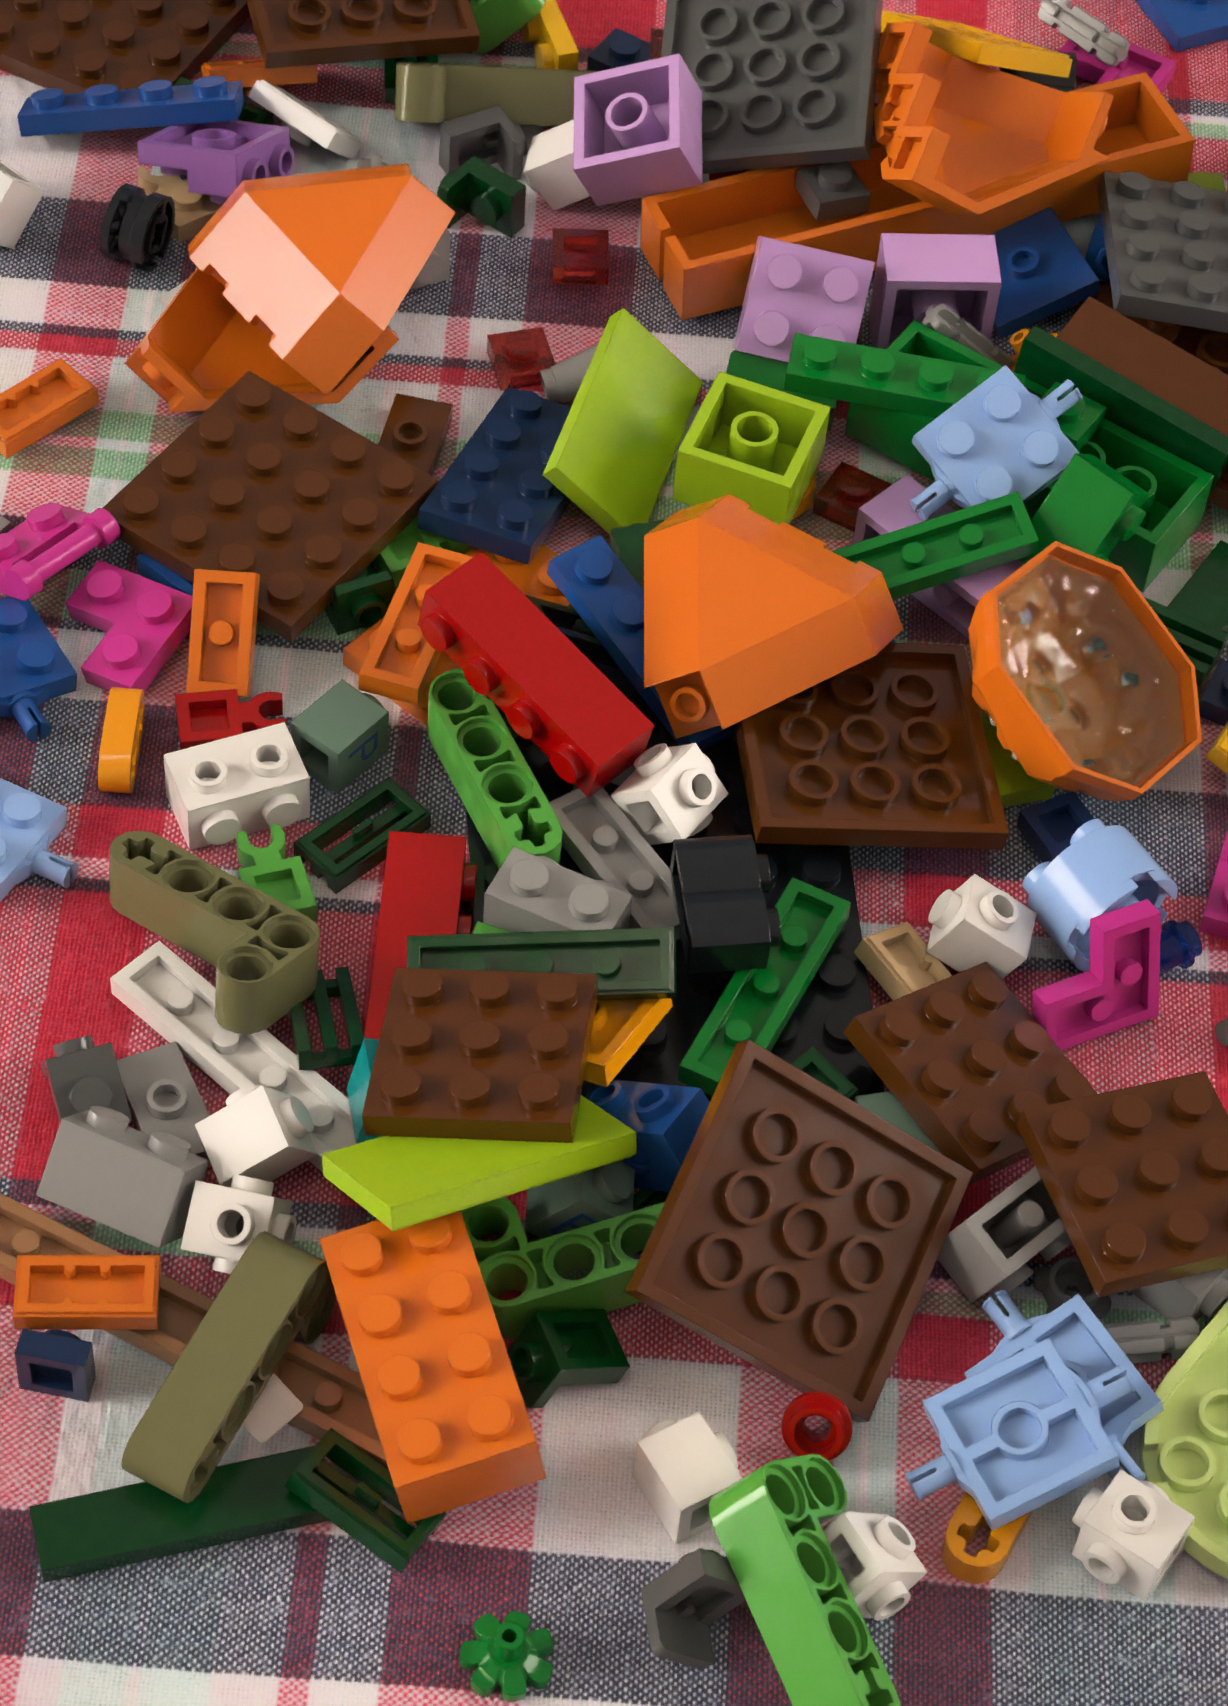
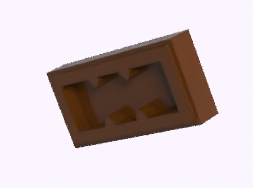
M396 393L378 445L433 476L452 421L453 404Z

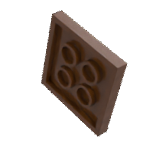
M987 962L857 1015L844 1031V1035L944 1156L973 1172L968 1186L1031 1156L1017 1128V1123L1023 1110L1097 1094L1088 1080L1070 1062L1049 1037L1045 1029L1037 1023Z
M396 968L362 1112L365 1135L573 1143L598 999L596 974Z
M1205 1071L1022 1111L1017 1128L1098 1298L1228 1267V1115Z

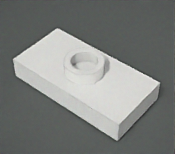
M257 80L248 95L249 98L284 120L283 126L289 127V136L306 146H310L314 140L324 148L353 160L362 145L359 142L361 139L287 90L267 81Z

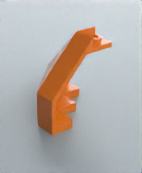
M916 21L889 22L886 24L879 42L875 90L878 94L879 104L874 108L873 114L876 140L886 146L887 157L880 163L883 180L948 214L980 215L1110 159L1094 150V146L1107 126V113L1114 96L1107 92H1063L953 56L929 43L933 31Z
M409 164L243 180L188 245L189 258L203 273L211 274L225 286L222 294L248 323L258 326L271 337L272 341L269 345L282 360L328 396L386 329L456 212L412 175Z
M197 267L124 364L168 403L169 413L206 411L248 371L308 405L340 403L394 346L399 338L395 331L387 325L377 340L330 394L326 396L281 359L269 345L272 341L271 337L258 326L248 323L222 294L225 286L211 274L207 275Z
M731 494L676 511L644 535V688L655 685L675 738L684 737L720 725L723 730L876 656L904 629L882 572L862 561H858L855 564L826 549L827 543L784 521L781 524H777L750 510V504Z

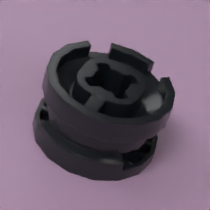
M127 183L120 186L109 203L102 224L100 246L103 257L118 263L129 260L132 267L147 272L157 268V263L152 260L155 256L164 257L174 229L175 204L172 197L156 192L147 196L144 188Z

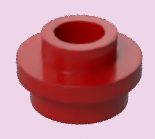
M811 1391L797 1396L788 1404L782 1418L781 1431L786 1445L795 1455L817 1454L829 1461L843 1453L849 1445L852 1437L853 1421L850 1411L840 1399L826 1392ZM819 1415L826 1418L831 1427L826 1432L816 1433L806 1426L805 1420L810 1416Z

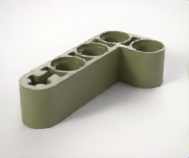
M397 62L395 120L418 123H443L444 121L453 120L500 105L513 124L559 126L574 120V77L599 71Z
M147 831L126 832L117 836L111 842L109 849V901L112 908L216 967L215 1017L218 1024L224 1029L238 1034L261 1032L278 1021L301 1001L303 1002L316 989L320 930L317 923L312 919L157 834Z
M266 1231L260 1232L252 1240L134 1429L123 1453L121 1464L124 1471L186 1503L193 1501L200 1494L293 1340L296 1339L306 1345H310L326 1327L334 1310L337 1296L325 1260Z

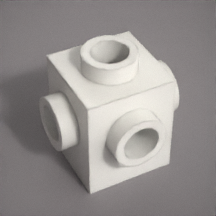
M661 743L649 748L635 760L634 766L636 770L611 794V797L650 845L670 843L674 839H686L703 830L713 819L711 812L729 793L716 775L713 763L701 752L696 743L672 747Z
M234 1174L231 1188L196 1180L180 1249L215 1256L212 1270L231 1274L249 1244L260 1232L266 1231L293 1245L297 1226L296 1217L290 1215L293 1201L272 1197L274 1183Z
M1120 1469L1105 1491L1093 1486L1079 1505L1072 1519V1523L1080 1527L1072 1555L1082 1561L1085 1568L1097 1579L1108 1584H1118L1146 1602L1182 1551L1195 1516L1171 1502L1167 1494L1155 1484L1145 1480H1137Z
M843 1512L822 1528L863 1618H873L876 1621H880L900 1611L911 1598L908 1590L928 1573L914 1553L916 1544L912 1535L902 1523L889 1516V1514Z

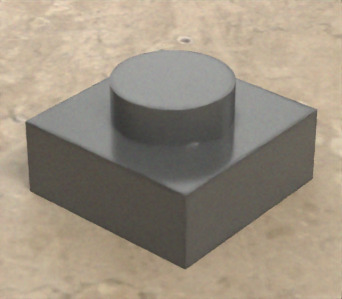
M848 161L797 169L794 187L816 221L867 213L871 194Z

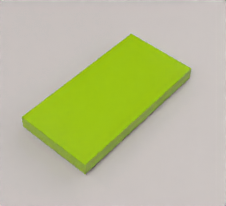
M624 308L611 315L543 472L545 478L608 534L611 533V529L648 522L703 384V381Z
M581 1095L573 1143L381 1136L322 1154L323 1176L384 1225L396 1231L630 1158L632 1155L637 1154L636 1132Z

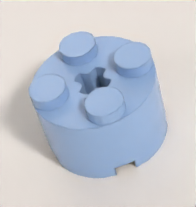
M1098 818L1092 819L1080 826L1071 837V845L1062 851L1052 862H1044L1033 868L1027 874L1022 884L1023 889L1029 895L1027 907L1037 913L1035 920L1076 968L1081 971H1090L1091 918L1148 899L1161 912L1162 924L1168 915L1161 908L1167 893L1174 900H1176L1178 893L1176 883L1127 828L1120 825L1106 826Z

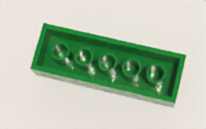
M915 320L886 349L1000 370L1004 367ZM1025 378L1024 387L1040 399L1048 391L1047 388ZM850 402L845 434L935 481L930 464L911 442L916 433L936 418ZM1104 419L1101 427L1082 447L1079 453L1093 454L1150 494L1141 509L1146 511V515L1139 528L1127 541L1120 539L1108 556V559L1113 564L1125 570L1138 590L1144 592L1201 524L1214 475ZM1059 478L1024 504L1030 520H1032Z

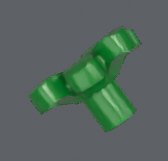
M510 1611L506 1616L505 1623L501 1625L496 1617L490 1613L480 1616L474 1622V1635L478 1641L463 1642L459 1656L461 1667L465 1670L474 1671L470 1680L471 1688L481 1697H489L500 1685L502 1699L506 1702L524 1700L527 1690L526 1682L536 1689H544L550 1682L553 1671L552 1665L545 1659H542L550 1655L554 1648L549 1631L541 1628L528 1633L530 1618L527 1614L519 1611Z

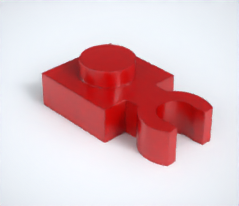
M237 689L175 694V711L180 750L283 722L286 724L285 718H265L283 715L282 693H260L253 697L250 702H239Z

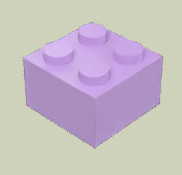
M680 53L574 77L573 171L597 207L702 185V91Z
M881 233L869 309L872 347L887 349L914 320L919 323L923 321L928 307L931 305L937 307L940 304L947 305L959 315L960 319L963 318L991 340L1002 284L995 235Z
M758 236L733 349L788 362L795 333L856 344L875 262Z

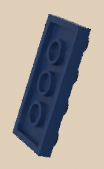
M507 387L420 507L417 528L529 565L571 502L565 494L543 476V472L571 407L542 398L532 391Z

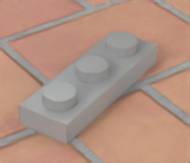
M602 787L589 798L578 788L550 801L549 803L562 827V847L585 876L594 880L607 881L615 885L619 890L633 895L629 928L674 927L676 940L681 938L670 869Z

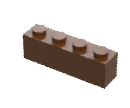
M1090 296L1057 335L1056 338L1228 436V375L1218 368L1205 363L1172 344L1169 340L1158 336L1123 316L1117 310L1109 308ZM1228 464L1221 478L1228 482Z

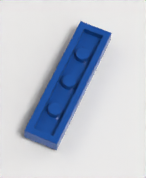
M222 76L202 77L195 80L192 85L172 86V83L167 80H154L141 84L139 89L118 90V87L112 84H101L86 89L85 93L64 94L62 89L49 88L36 91L31 97H27L17 117L21 137L238 121L245 99L242 81L226 82V79Z
M601 535L550 560L547 574L678 745L696 743L702 751L735 733L734 725L723 730L720 725L684 737L675 738L655 685L644 688V590Z

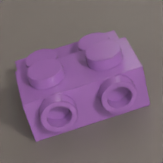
M245 121L172 125L137 142L138 164L159 166L161 173L166 175L187 174L188 192L210 195V200L219 204H224L243 180L290 176L295 162L294 151L290 146L289 127Z

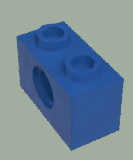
M614 1079L607 1087L601 1085L594 1086L585 1098L636 1132L637 1154L620 1160L635 1169L634 1188L670 1192L709 1106V1101L702 1089Z

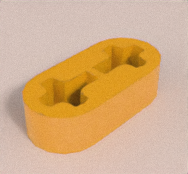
M111 687L98 762V788L100 792L132 794L144 724L145 699L143 689Z
M965 1492L948 1524L941 1549L943 1563L948 1571L959 1580L972 1584L985 1583L994 1579L1003 1569L1033 1511L991 1531L973 1497ZM982 1526L990 1530L986 1549L978 1552L976 1557L971 1556L964 1551L965 1545L974 1539L978 1529Z

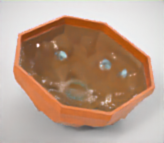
M1054 541L985 593L979 600L968 627L973 665L972 697L989 716L990 724L997 727V737L1003 748L1012 751L1011 757L1023 766L1028 776L1061 790L1081 792L1101 800L1114 802L1134 800L1202 742L1195 666L1122 567Z

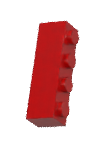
M482 552L425 591L417 625L421 628L426 641L435 650L445 652L463 670L469 685L477 693L484 696L487 695L506 714L509 724L519 736L524 739H531L550 759L554 771L561 779L567 783H574L589 798L632 766L635 760L645 752L654 724Z
M389 831L364 1038H380L395 969L407 968V936L471 934L472 915H462L461 909L462 901L474 902L478 864L466 863L467 837Z

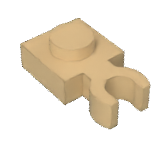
M143 166L137 168L138 187L144 188L147 196L156 192L172 197L175 204V222L172 236L178 243L195 237L223 205L212 202L210 195L188 192V178L182 180L180 175H166L163 173L161 176H154L148 173L147 169Z

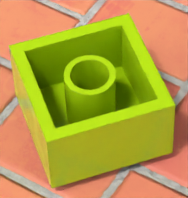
M719 371L678 449L672 499L694 506L731 494L750 504V510L777 524H781L784 521L790 525L823 457L831 407Z

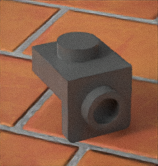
M500 105L441 123L439 165L445 174H448L450 171H456L470 158L476 156L490 165L498 163L503 172L515 180L522 178L523 156H526L528 151L527 140L522 128L518 124L513 125Z
M92 1035L53 1045L55 1057L45 1059L41 1067L44 1077H48L59 1123L62 1118L89 1110L91 1106H101L116 1110L126 1115L130 1119L129 1123L132 1121L112 1042L95 1047Z
M699 1548L681 1557L678 1564L641 1589L647 1634L652 1653L657 1657L699 1670H704L714 1663L715 1658L709 1625L746 1601L727 1557L720 1555L716 1551Z

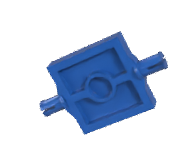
M7 596L0 599V718H15L24 731L27 740L37 742V735L42 740L51 731L50 723L46 721L38 707L48 699L76 691L77 673L31 602Z

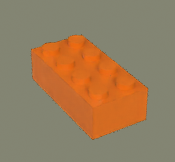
M461 1211L396 1231L391 1230L381 1221L375 1220L320 1238L321 1247L386 1462L407 1524L547 1478L537 1441Z

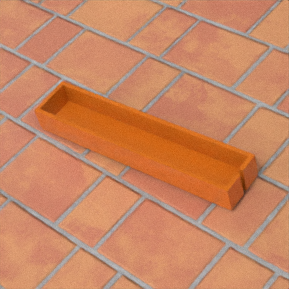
M1144 72L1068 91L1107 92L1114 96L1107 113V126L1094 146V150L1110 159L980 215L948 214L883 180L880 163L887 157L886 146L877 142V140H872L870 159L848 161L871 194L867 213L816 221L794 185L797 169L826 163L756 169L704 182L702 185L642 198L640 249L657 279L663 280V289L683 321L743 305L758 236L875 262L873 271H876L881 233L990 235L1050 206L1060 222L1100 212L1097 189L1104 171L1120 174L1128 171L1137 172L1148 179L1171 183L1188 181L1195 139L1148 74Z

